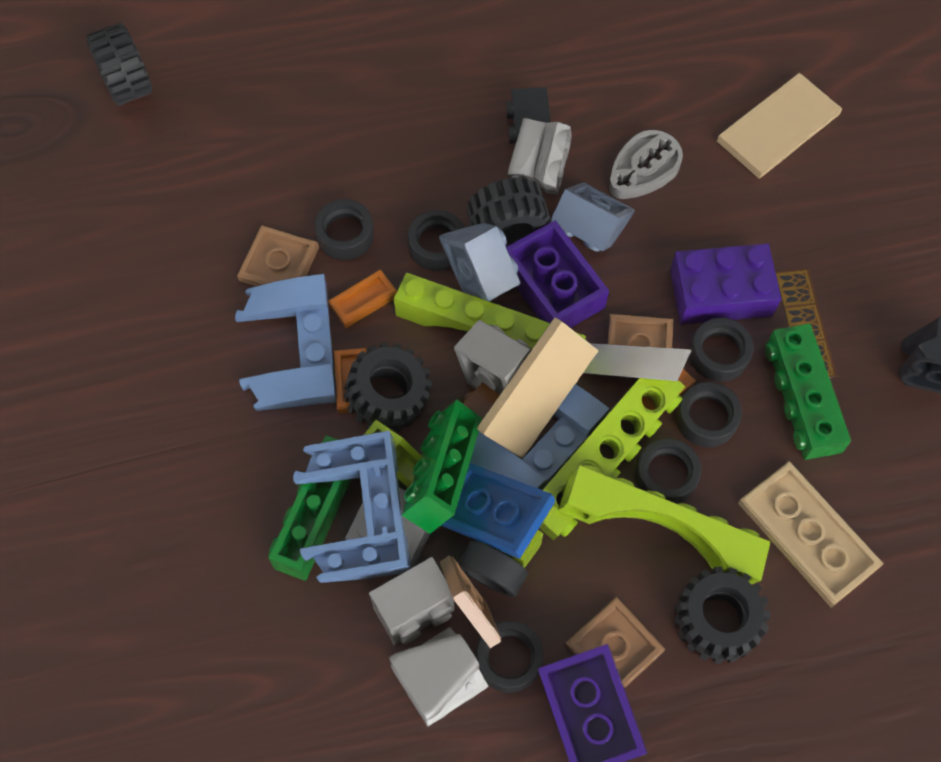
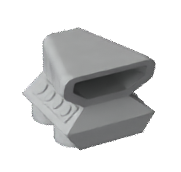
M524 118L509 166L508 179L528 178L536 181L547 194L558 195L571 145L572 133L570 126L560 122L545 123Z
M451 627L421 646L395 653L389 657L392 663L390 666L427 726L444 718L449 712L489 687L479 670V663L463 637L460 634L456 635Z

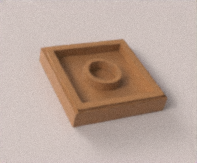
M261 225L237 275L238 280L250 285L260 286L276 281L307 276L319 249L318 242Z
M610 314L608 345L672 348L673 319Z
M449 555L440 561L452 598L487 645L492 648L501 642L500 634L487 602L454 557Z
M617 597L565 643V646L573 655L608 644L624 688L665 651V648Z

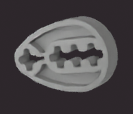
M647 130L636 134L623 147L614 162L609 182V191L612 196L618 199L640 197L663 187L674 179L679 172L683 158L682 149L678 141L668 133L658 130ZM658 148L664 149L660 152L658 160L656 158L650 160L648 168H638V164L643 166L647 162L649 155L655 156ZM629 180L628 186L624 184L621 186L617 185L618 182L624 183L625 181L627 182Z

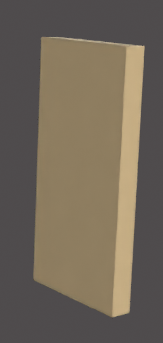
M798 73L721 133L717 142L760 179L839 116L842 108L802 74Z
M554 318L479 424L477 430L523 459L598 350L562 321Z
M790 461L738 502L743 510L831 608L884 564Z

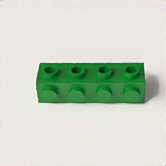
M811 323L773 330L765 344V354L767 360L773 363L775 369V385L779 391H782L785 400V416L788 420L792 421L795 430L793 438L796 448L802 451L804 460L843 453L850 444L851 439Z
M457 399L443 412L437 411L430 419L428 424L430 428L429 435L420 447V450L423 452L421 459L416 463L412 474L415 476L413 483L408 487L403 498L406 503L401 516L429 534L455 515L479 433L477 427L483 419Z
M325 435L322 443L338 439ZM352 479L299 484L298 496L293 506L288 508L283 519L284 526L279 536L273 540L269 549V560L275 570L303 581L307 580L315 560L311 558L306 561L302 557L300 549L323 544Z

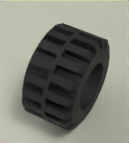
M121 22L87 35L86 42L112 100L118 106L152 93V84L144 63L128 29Z
M528 178L503 179L488 184V186L478 190V193L473 194L466 205L471 226L480 223L497 226L506 237L507 244L505 247L551 223L541 187L536 181Z
M388 342L380 344L378 349L375 345L369 346L366 353L362 351L357 355L356 361H353L344 387L346 390L344 399L345 402H349L347 408L349 413L357 414L355 420L359 424L363 421L368 423L367 429L377 420L386 427L392 428L394 432L401 431L403 425L406 428L412 425L414 420L421 414L430 395L429 391L432 387V380L428 379L430 375L428 367L422 368L424 360L420 356L415 358L413 356L414 351L409 347L405 351L401 349V344L395 343L393 347H389ZM380 377L392 379L400 385L404 396L396 399L385 398L373 389L370 381Z
M714 567L710 573L707 569L700 572L697 578L693 577L689 581L675 606L674 612L677 613V616L674 619L675 627H680V632L677 634L681 641L686 639L689 643L686 648L691 653L694 650L700 652L698 658L704 661L710 657L713 658V663L721 664L724 660H727L728 663L735 662L739 657L743 658L755 648L768 630L769 626L766 625V622L770 619V611L765 610L766 605L769 603L767 596L760 597L758 593L762 589L758 583L751 585L748 582L751 576L746 573L741 577L736 575L737 569L730 567L727 572H723L722 567ZM721 599L731 604L739 617V629L736 632L725 633L710 626L703 614L704 601Z

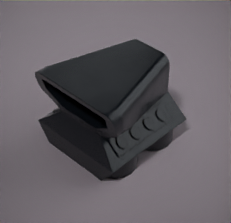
M940 316L903 339L901 349L909 358L898 370V374L905 386L941 393Z

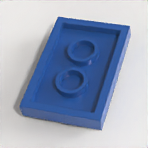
M470 463L455 515L441 526L520 559L556 500L549 492Z

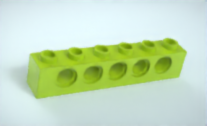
M639 378L544 487L543 491L551 493L556 500L557 494L564 493L569 474L579 465L597 467L602 471L603 475L613 479L617 478L621 473L617 466L623 459L630 462L642 448L637 443L644 435L650 438L662 425L658 418L665 410L670 414L683 400L679 394L686 386L679 380ZM642 397L651 398L655 404V410L646 409L642 404ZM621 421L631 422L635 429L634 434L625 433L621 428ZM600 445L610 446L614 451V458H604L600 453ZM557 500L539 527L552 540L560 534L566 537L578 523L573 517L558 512L559 505Z

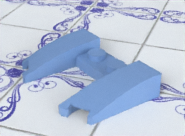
M324 274L286 279L247 289L245 293L250 297L244 311L237 310L235 315L236 322L296 316L301 367L239 379L243 391L251 388L258 399V402L253 405L255 410L262 411L337 402L327 285Z
M575 384L554 413V416L559 420L523 459H520L511 451L479 431L470 463L543 490L608 415L610 408Z
M390 431L305 446L303 451L312 455L305 473L295 471L293 475L295 484L360 478L367 537L300 549V553L306 561L314 558L323 573L316 577L318 581L324 583L401 574L410 570L411 562L408 539L404 531L403 516H401L402 508L397 472L399 471L395 441Z

